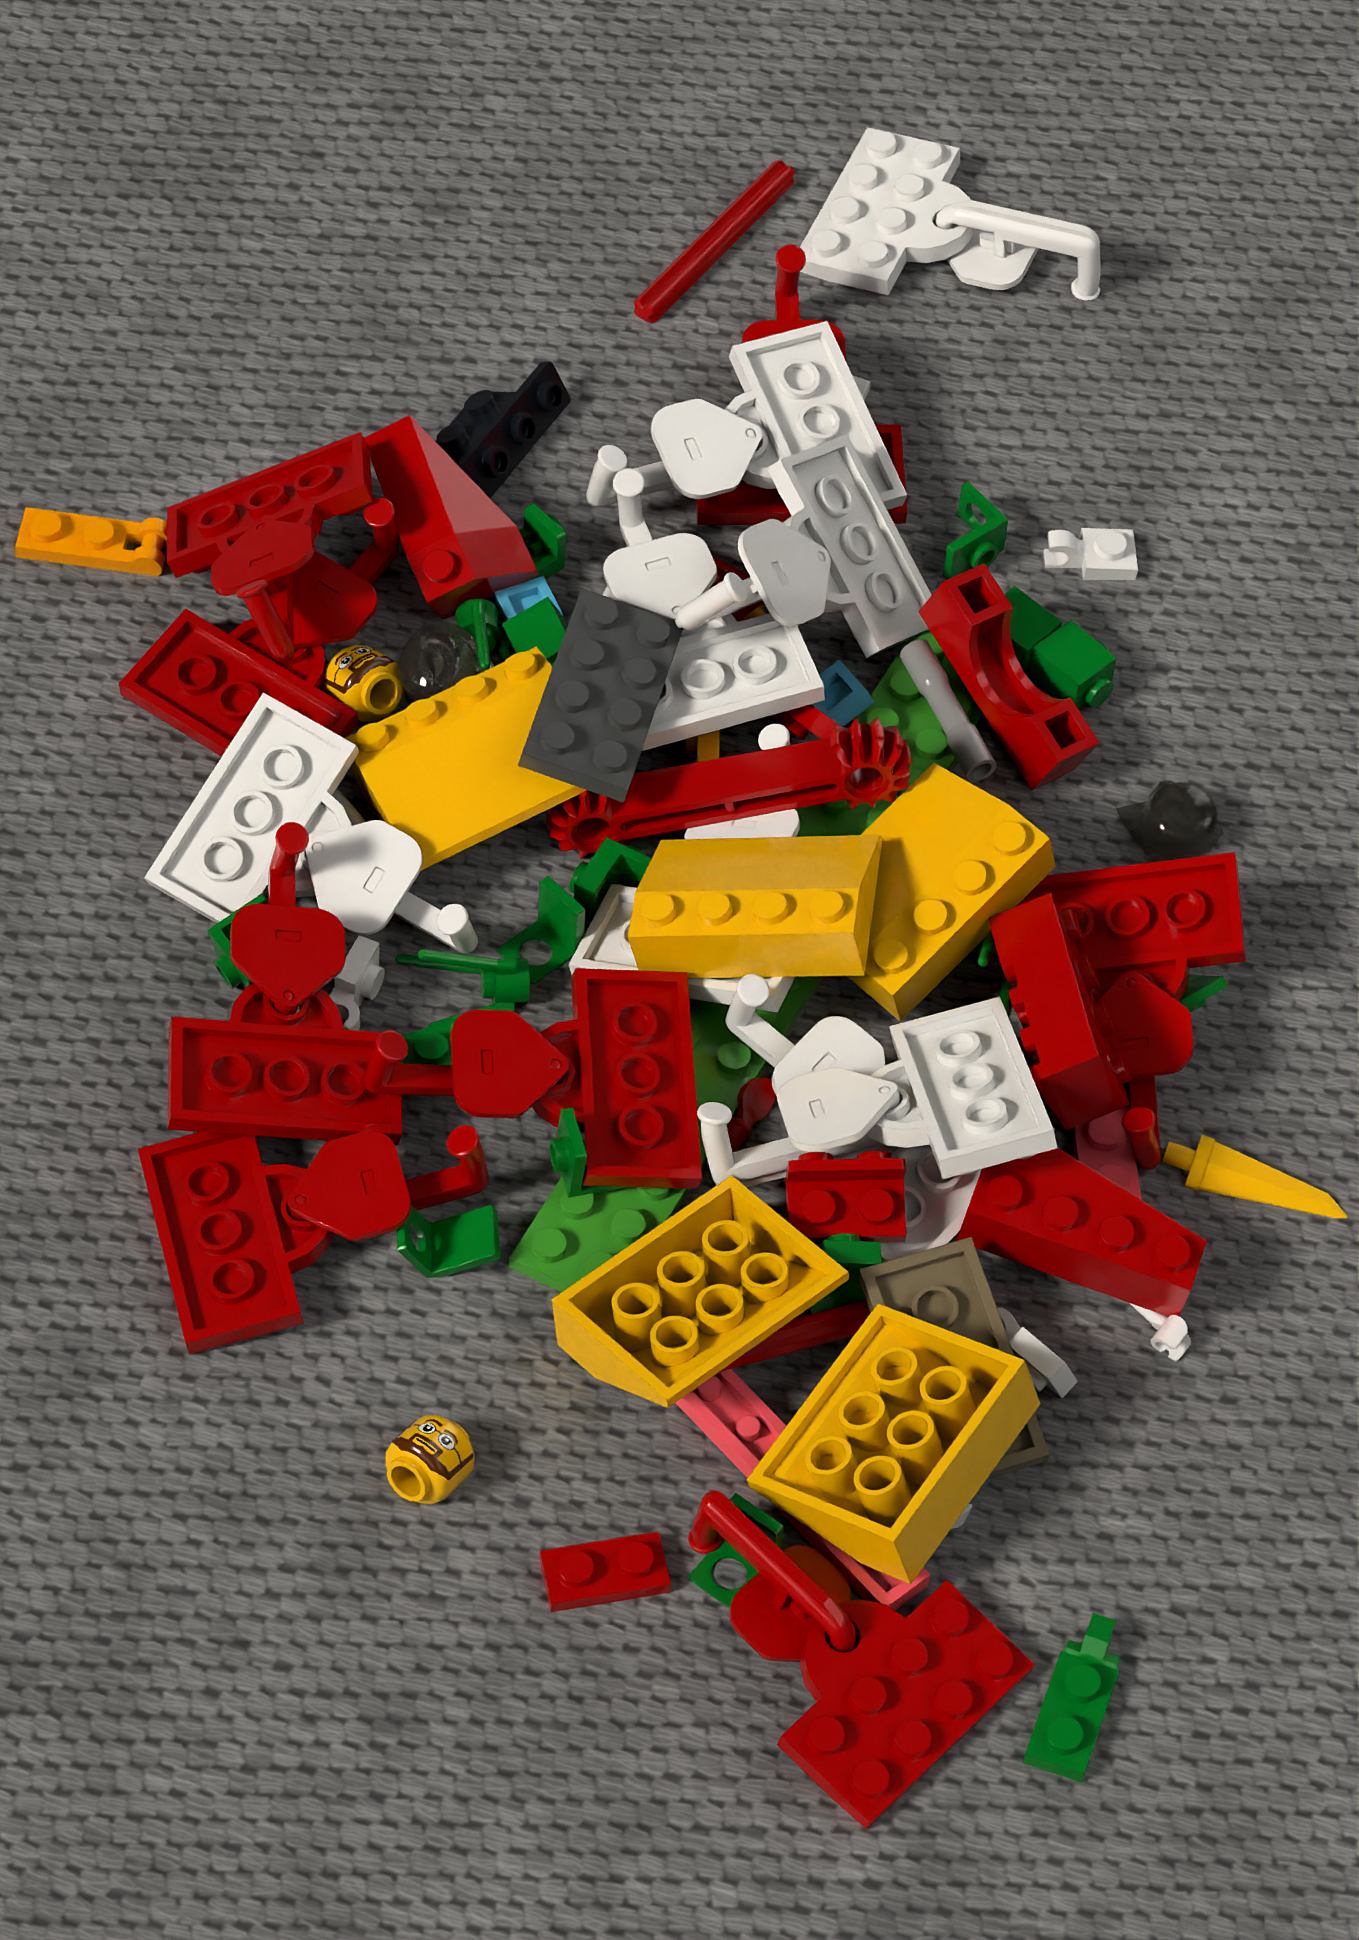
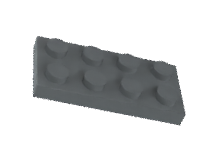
M581 588L518 766L624 803L683 628H678L672 619Z

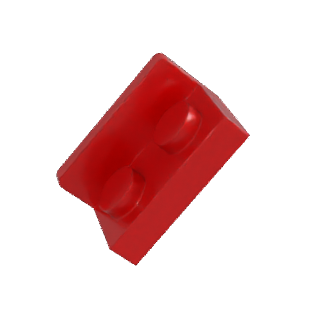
M866 1151L858 1154L857 1159H833V1155L830 1153L809 1152L800 1155L798 1160L788 1161L785 1177L787 1221L814 1244H821L823 1240L836 1234L858 1235L861 1241L905 1242L907 1236L904 1191L906 1159L892 1158V1154L886 1151Z

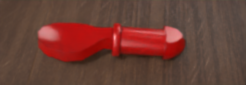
M767 1077L752 1078L741 1087L737 1096L739 1104L737 1117H732L727 1125L732 1152L738 1151L744 1141L752 1136L751 1126L755 1122L764 1119L771 1111L776 1100L771 1079ZM706 1158L705 1166L710 1172L708 1160Z

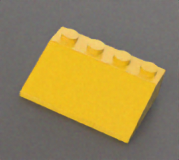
M537 646L526 652L516 653L507 658L505 662L478 675L465 677L455 686L427 699L415 701L406 709L377 723L367 724L356 733L345 738L357 745L359 749V754L350 766L357 786L379 820L409 835L417 842L423 857L421 871L586 791V789L518 766L553 668Z
M931 764L861 834L881 835L882 847L865 975L847 977L901 1022L986 937L987 933L991 930L988 918L1016 907L1056 867L1050 838L1009 804L938 764Z
M881 835L660 840L637 887L633 902L628 940L638 970L687 972L688 978H741L747 974H756L761 977L864 976L882 847Z
M731 1175L551 1299L557 1344L594 1378L669 1408L848 1281L849 1272Z
M878 1303L746 1481L751 1489L861 1564L912 1584L1037 1410L1040 1401L1025 1360Z

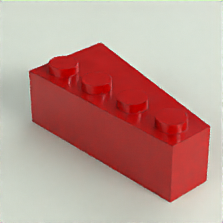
M1050 892L989 917L988 920L1002 970L1010 985H1017V987L1008 990L1012 1006L1024 1028L1019 1030L1023 1046L1027 1054H1030L1034 1066L1029 1067L1036 1087L1064 1128L1069 1130L1130 1105L1123 1084L1132 1081L1120 1049L1111 1050L1107 1036L1114 1034L1115 1028L1104 1002L1095 1003L1091 989L1098 987L1099 981L1088 955L1079 956L1075 943L1084 938L1073 910L1069 908L1062 911Z
M1058 1147L1038 1153L1030 1158L1016 1159L982 1168L956 1240L959 1241L972 1237L975 1248L1167 1317L1170 1315L1180 1316L1191 1292L1207 1240Z

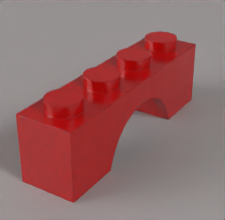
M984 563L943 581L918 612L1033 791L1074 771L1100 742L1071 698L1056 699L1044 694L1028 679L1022 670L1011 641L1010 621L1013 607Z

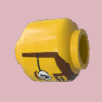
M352 645L342 649L332 658L326 668L324 677L325 693L356 711L358 720L361 722H377L389 716L401 701L405 687L403 672L398 664L386 655L366 645Z
M427 1414L416 1419L392 1440L385 1452L387 1478L394 1491L402 1498L421 1504L433 1505L446 1499L469 1477L474 1468L475 1455L467 1432L459 1424L439 1415Z

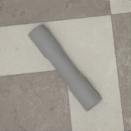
M924 639L910 642L902 649L900 658L918 691L926 698L947 736L948 745L965 776L972 782L981 781L989 777L995 771L997 764L979 731L970 723L951 689L948 676L931 645Z

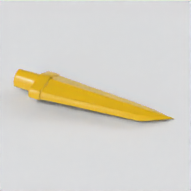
M1201 1135L1197 1150L1171 1141L1168 1143L1162 1163L1189 1171L1184 1187L1331 1218H1347L1345 1212L1328 1193L1216 1142L1214 1138Z

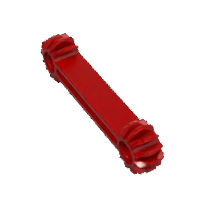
M878 717L869 724H860L854 718L849 728L834 725L831 738L633 774L624 803L586 790L548 809L546 814L547 829L550 831V838L557 839L561 851L576 849L580 859H582L588 853H596L606 837L625 845L627 839L845 799L851 810L860 803H868L875 809L878 800L883 799L894 802L898 790L908 788L910 764H912L911 750L907 746V741L902 739V735L899 734L897 726L883 728Z

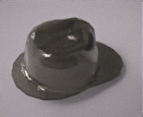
M446 622L429 624L415 632L403 647L398 662V677L404 688L403 692L408 706L415 701L427 699L455 686L465 677L478 675L486 671L480 668L476 643L471 634L459 625Z
M1163 780L1149 794L1147 801L1116 808L1124 826L1153 862L1205 856L1211 852L1214 845L1218 842V838L1224 834L1218 821V811L1213 799L1203 789L1190 783H1174L1171 780Z

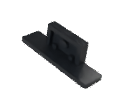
M542 361L516 392L482 390L471 395L465 401L464 408L454 420L438 433L435 442L491 498L571 401L570 395L553 363Z

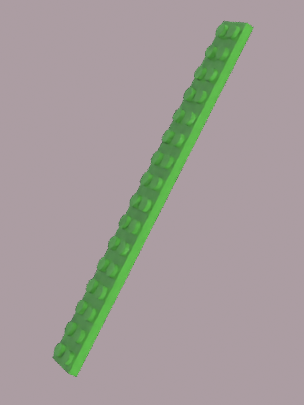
M930 630L905 641L871 694L874 703L856 717L860 724H869L878 717L883 728L897 726L899 734L902 735V739L907 741V746L911 750L912 764H910L908 787L931 764L936 763L951 772L957 763V759L950 749L947 736L928 701L918 691L900 658V653L907 644L919 639L927 640L946 672L949 685L970 723L978 729L985 718ZM906 789L898 790V792L896 793V798H895V800H896ZM845 799L798 808L800 830L796 837L861 835L893 802L881 799L877 801L875 809L868 803H860L851 810ZM823 976L795 977L778 1012L756 1009L755 1013L786 1037ZM689 999L697 1110L704 1103L717 1102L726 1105L731 1110L732 1117H736L739 1105L737 1096L741 1087L750 1079L761 1077L769 1063L729 1030L726 1025V1015L730 1005ZM698 1117L701 1171H703L707 1156L702 1140L701 1120ZM561 1177L509 1257V1268L563 1292L676 1214L691 1189L625 1187L569 1198L563 1177Z

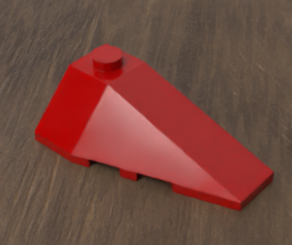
M410 415L364 437L370 448V459L384 497L395 508L394 517L397 532L426 602L442 619L455 616L457 608L467 600L476 598L488 600L494 597V592L520 584L539 575L519 528Z

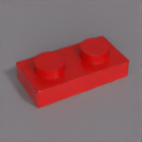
M659 1531L540 1550L539 1561L551 1612L670 1593L671 1590L670 1577Z

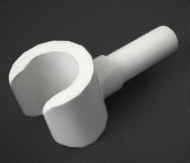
M1131 1304L1158 1330L1151 1338L1152 1347L1160 1352L1167 1349L1169 1351L1168 1357L1177 1362L1191 1345L1186 1322L1177 1315L1167 1317Z

